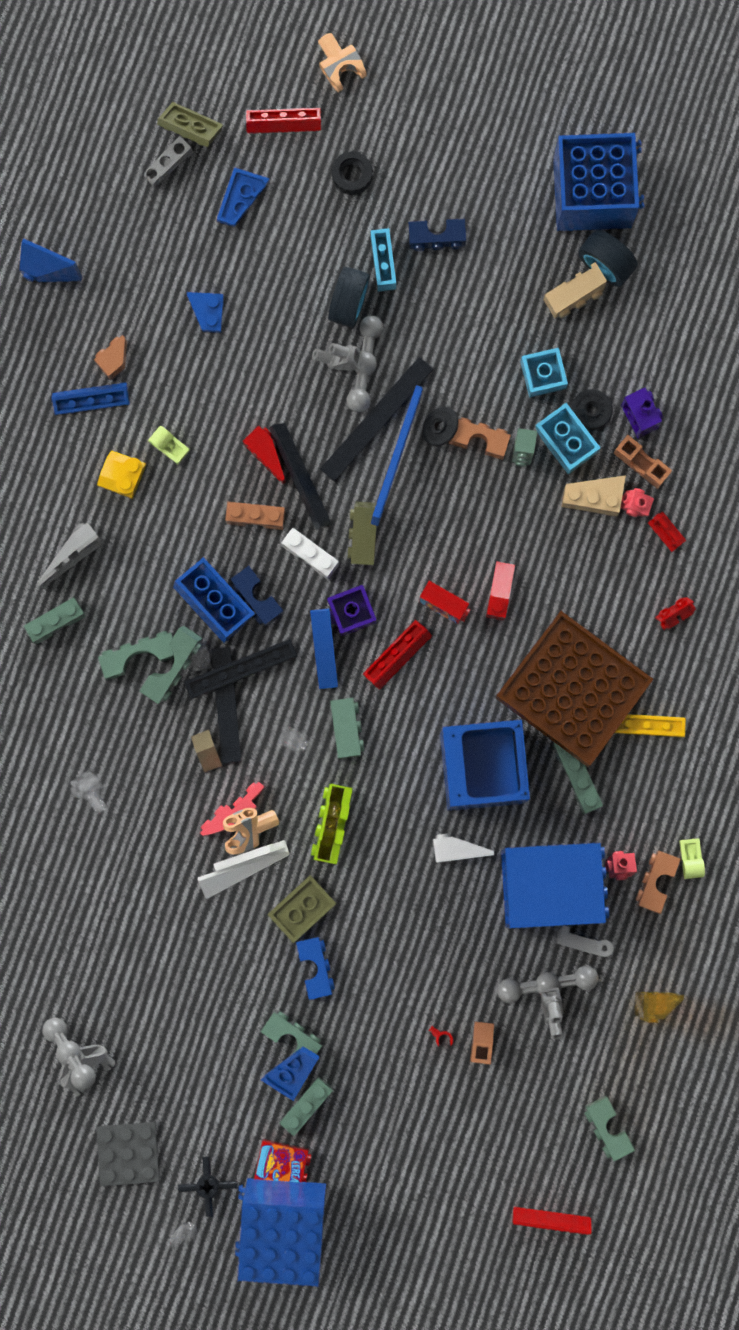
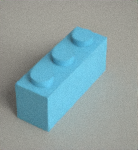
M389 228L371 230L370 237L377 291L395 290L396 277Z

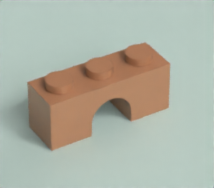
M467 418L458 419L457 432L449 441V444L467 449L470 440L479 437L484 439L487 444L485 455L503 460L511 435L507 434L508 432L503 429L493 430L486 424L479 423L476 425Z
M627 435L613 454L658 489L671 474L672 470L659 459L654 460L643 451V446Z
M227 502L226 524L238 526L253 524L268 529H284V507Z
M656 851V854L652 853L649 860L651 868L649 872H645L642 882L645 883L644 887L638 891L635 899L638 901L637 906L661 914L667 895L657 890L656 880L661 875L674 877L681 860L680 858L661 851Z

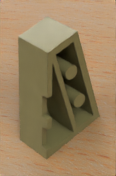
M356 501L354 509L350 510V520L353 521V528H349V539H352V547H348V558H351V564L374 565L376 526L372 525L371 521L377 503Z

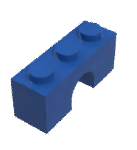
M316 937L296 942L300 961L312 960L318 967L317 975L312 979L305 980L309 1000L332 995V990H335L333 978L329 979L327 973L331 969L328 959L324 960L323 952L326 951L324 940L320 941V938Z

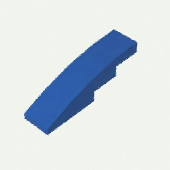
M329 608L310 610L319 689L338 687Z

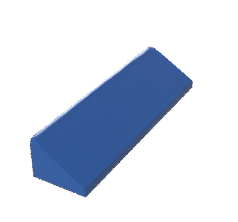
M126 382L52 393L51 397L55 415L130 404Z

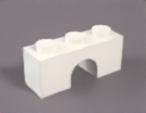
M294 528L290 530L281 542L282 547L297 558L303 559L327 580L339 566L338 560Z

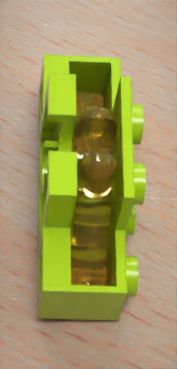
M329 784L328 788H324L323 799H326L319 811V817L322 820L321 825L318 824L315 830V836L318 839L317 844H313L311 849V855L314 856L313 860L337 865L353 788Z

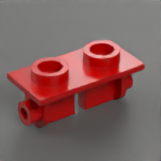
M663 511L648 522L649 526L671 552L687 541Z
M687 597L680 598L672 607L661 610L655 619L661 622L660 626L663 630H669L679 623L678 615L681 620H685L694 614L696 610L692 604L694 602Z

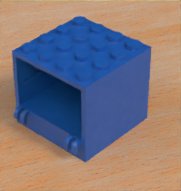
M635 133L558 136L553 157L557 231L632 228L638 209L645 207L644 202L639 204L640 201L644 200V195L640 197L638 195L636 154L642 153V148L639 147L641 146V140L636 142Z
M247 1178L246 1188L240 1185L239 1192L242 1193L238 1194V1199L243 1200L240 1244L239 1241L235 1243L237 1248L235 1255L239 1257L238 1281L319 1286L326 1183Z

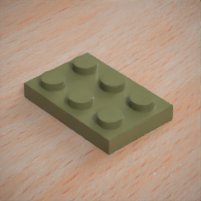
M174 102L161 114L157 121V125L165 130L173 131L183 138H188L206 147L213 142L223 127V124Z
M310 875L267 915L294 943L333 908L336 902Z

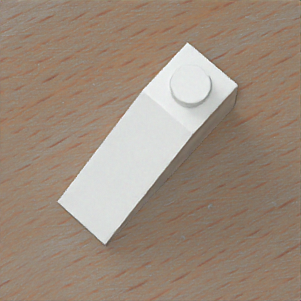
M448 834L436 835L437 839H433L436 863L494 855L492 850L455 837H448Z

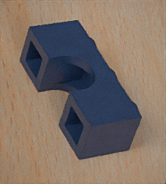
M447 219L446 230L439 235L432 234L429 231L427 221L408 222L409 249L423 251L425 248L442 250L444 247L460 249L462 246H466L465 219Z
M247 566L231 578L233 583L231 588L237 594L240 593L244 598L243 601L250 609H253L256 613L253 617L259 625L263 623L267 627L284 614V611L272 596L265 601H258L253 597V591L261 584V581L250 566Z

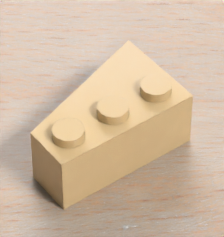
M596 262L591 264L592 268L583 274L581 272L575 275L576 278L567 283L563 282L545 294L543 300L554 318L559 316L563 318L570 313L571 309L575 307L579 309L587 303V300L591 298L595 300L603 295L602 292L607 280Z
M626 475L566 484L561 507L618 516Z

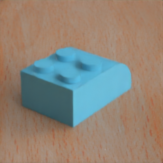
M567 403L535 425L539 436L567 474H570L595 456L601 449Z

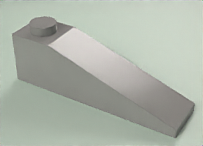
M88 522L86 524L81 523L74 529L75 532L72 533L37 582L41 588H44L103 544Z

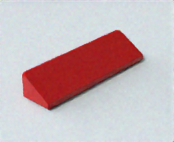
M321 108L247 110V133L321 131Z
M415 620L363 675L380 690L432 635L423 625Z
M521 1207L513 1208V1225L590 1235L592 1232L590 1217Z

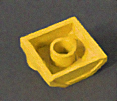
M111 450L101 470L97 486L133 499L147 464L137 458H131Z

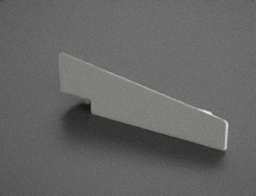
M283 840L214 863L215 872L198 877L205 898H210L289 856L286 842Z

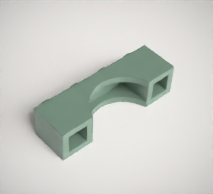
M185 626L180 627L169 643L174 653L172 669L168 673L160 674L154 672L149 675L140 692L157 704L162 701L166 702L172 694L170 691L172 686H176L182 678L180 676L183 669L187 670L192 662L190 660L193 654L196 655L202 646L200 642L203 638Z
M163 631L156 634L157 637L149 639V637L138 640V644L131 646V643L120 646V650L113 652L110 649L102 652V656H99L98 659L105 679L110 680L125 675L126 666L130 659L141 653L152 654L161 662L173 659L174 653L169 645L173 638L172 633Z
M554 742L552 744L553 749L570 780L583 815L602 807L603 804L585 765Z

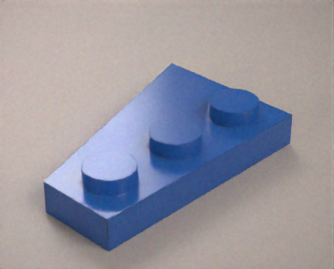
M234 167L216 219L217 222L235 227L270 182V178Z
M303 1046L265 1074L261 1081L294 1101L320 1056Z

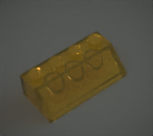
M635 992V1015L640 1017L642 1021L659 1023V1019H664L684 1000V995L674 992Z

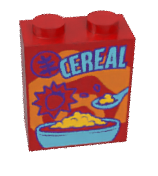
M430 580L419 597V603L458 625L460 621L465 622L470 613L468 602Z
M263 1139L254 1179L306 1182L305 1165H310L312 1154H308V1148Z

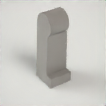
M179 136L146 170L144 177L153 186H157L182 161L193 154L192 148Z
M560 925L556 944L602 957L612 954L613 945L610 941H596L569 933L570 927Z

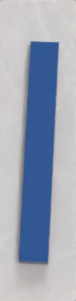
M416 385L372 516V525H379L421 399L423 389L420 386Z

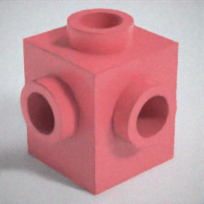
M639 488L626 490L622 496L620 508L632 517L648 516L654 498L644 494L645 491Z
M624 851L613 852L605 862L609 878L625 880L628 877H632L637 872L635 854H624Z

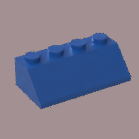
M204 557L174 582L173 588L223 643L234 636L255 614Z

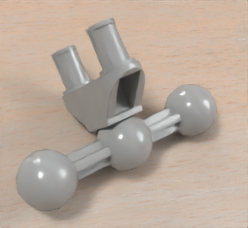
M366 316L360 323V332L364 336L362 351L356 346L349 345L345 347L332 343L329 347V352L315 349L312 354L313 360L326 363L329 368L355 370L358 373L355 389L347 396V405L354 412H363L370 405V396L366 391L368 376L377 367V360L372 355L374 342L383 331V323L376 316Z
M582 966L572 975L557 977L552 972H544L539 975L536 981L518 983L514 979L507 978L498 985L497 994L505 1003H513L523 994L539 992L541 994L544 1020L549 1024L552 1039L557 1040L563 1037L560 1024L563 1018L562 999L559 988L577 985L582 990H591L597 985L599 976L597 971L591 966Z
M51 1018L44 1023L42 1028L43 1036L48 1041L57 1044L56 1056L58 1061L63 1064L60 1073V1084L65 1089L69 1088L76 1096L81 1095L78 1089L83 1093L85 1089L93 1085L96 1078L93 1068L99 1063L106 1070L111 1069L107 1064L112 1067L115 1066V1060L107 1054V1049L104 1046L90 1045L79 1047L76 1042L68 1041L65 1037L67 1026L62 1019Z

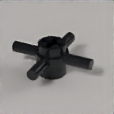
M203 1156V1176L198 1179L197 1183L178 1184V1192L197 1191L199 1196L205 1198L206 1217H213L212 1198L217 1195L219 1190L238 1189L237 1181L219 1182L215 1176L211 1175L210 1156ZM205 1181H209V1184L213 1185V1189L205 1192L203 1190Z

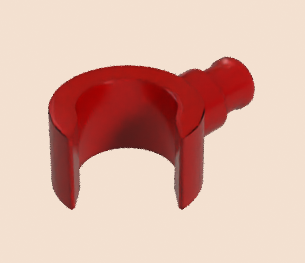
M434 1026L429 1028L428 1031L436 1038L435 1041L438 1047L439 1037L443 1034L450 1037V1045L452 1046L453 1037L449 1032H440Z

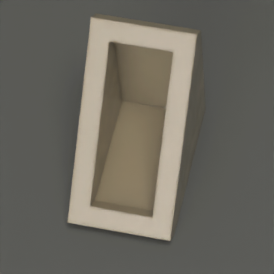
M209 730L191 736L204 772L223 766Z

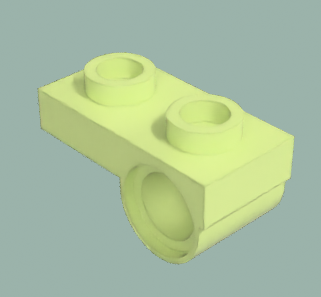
M159 426L148 440L149 443L177 465L190 451L188 447L162 426Z
M700 839L680 840L684 879L704 877L705 867L701 855Z

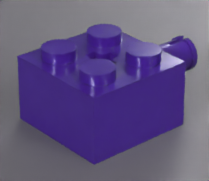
M646 387L624 397L621 404L637 439L657 430L663 418L660 409H656L653 403L655 400L652 393L647 391Z
M363 585L327 598L331 609V625H337L341 636L377 623ZM349 607L357 609L354 615L347 613Z

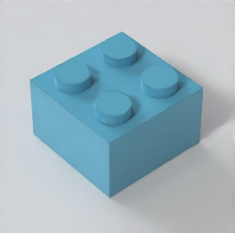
M559 348L521 357L520 363L529 398L567 388L568 382Z

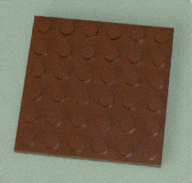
M560 611L495 698L589 768L653 681V678L564 612Z

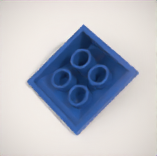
M23 238L19 270L24 279L30 282L34 280L37 282L82 280L83 277L75 261Z

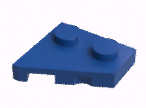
M187 292V297L202 332L221 333L224 295Z

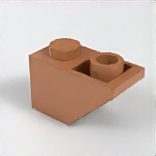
M123 335L120 338H114L107 349H102L95 355V363L110 380L125 369L127 341Z
M474 1022L471 1062L491 1064L494 1024Z

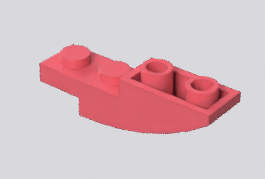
M253 782L246 790L248 792L244 798L240 796L233 803V809L228 805L225 807L221 805L214 812L216 816L213 820L210 821L208 819L201 826L202 831L200 834L208 836L225 831L223 821L226 817L245 808L256 809L257 806L253 803V800L265 787L260 782L257 784Z

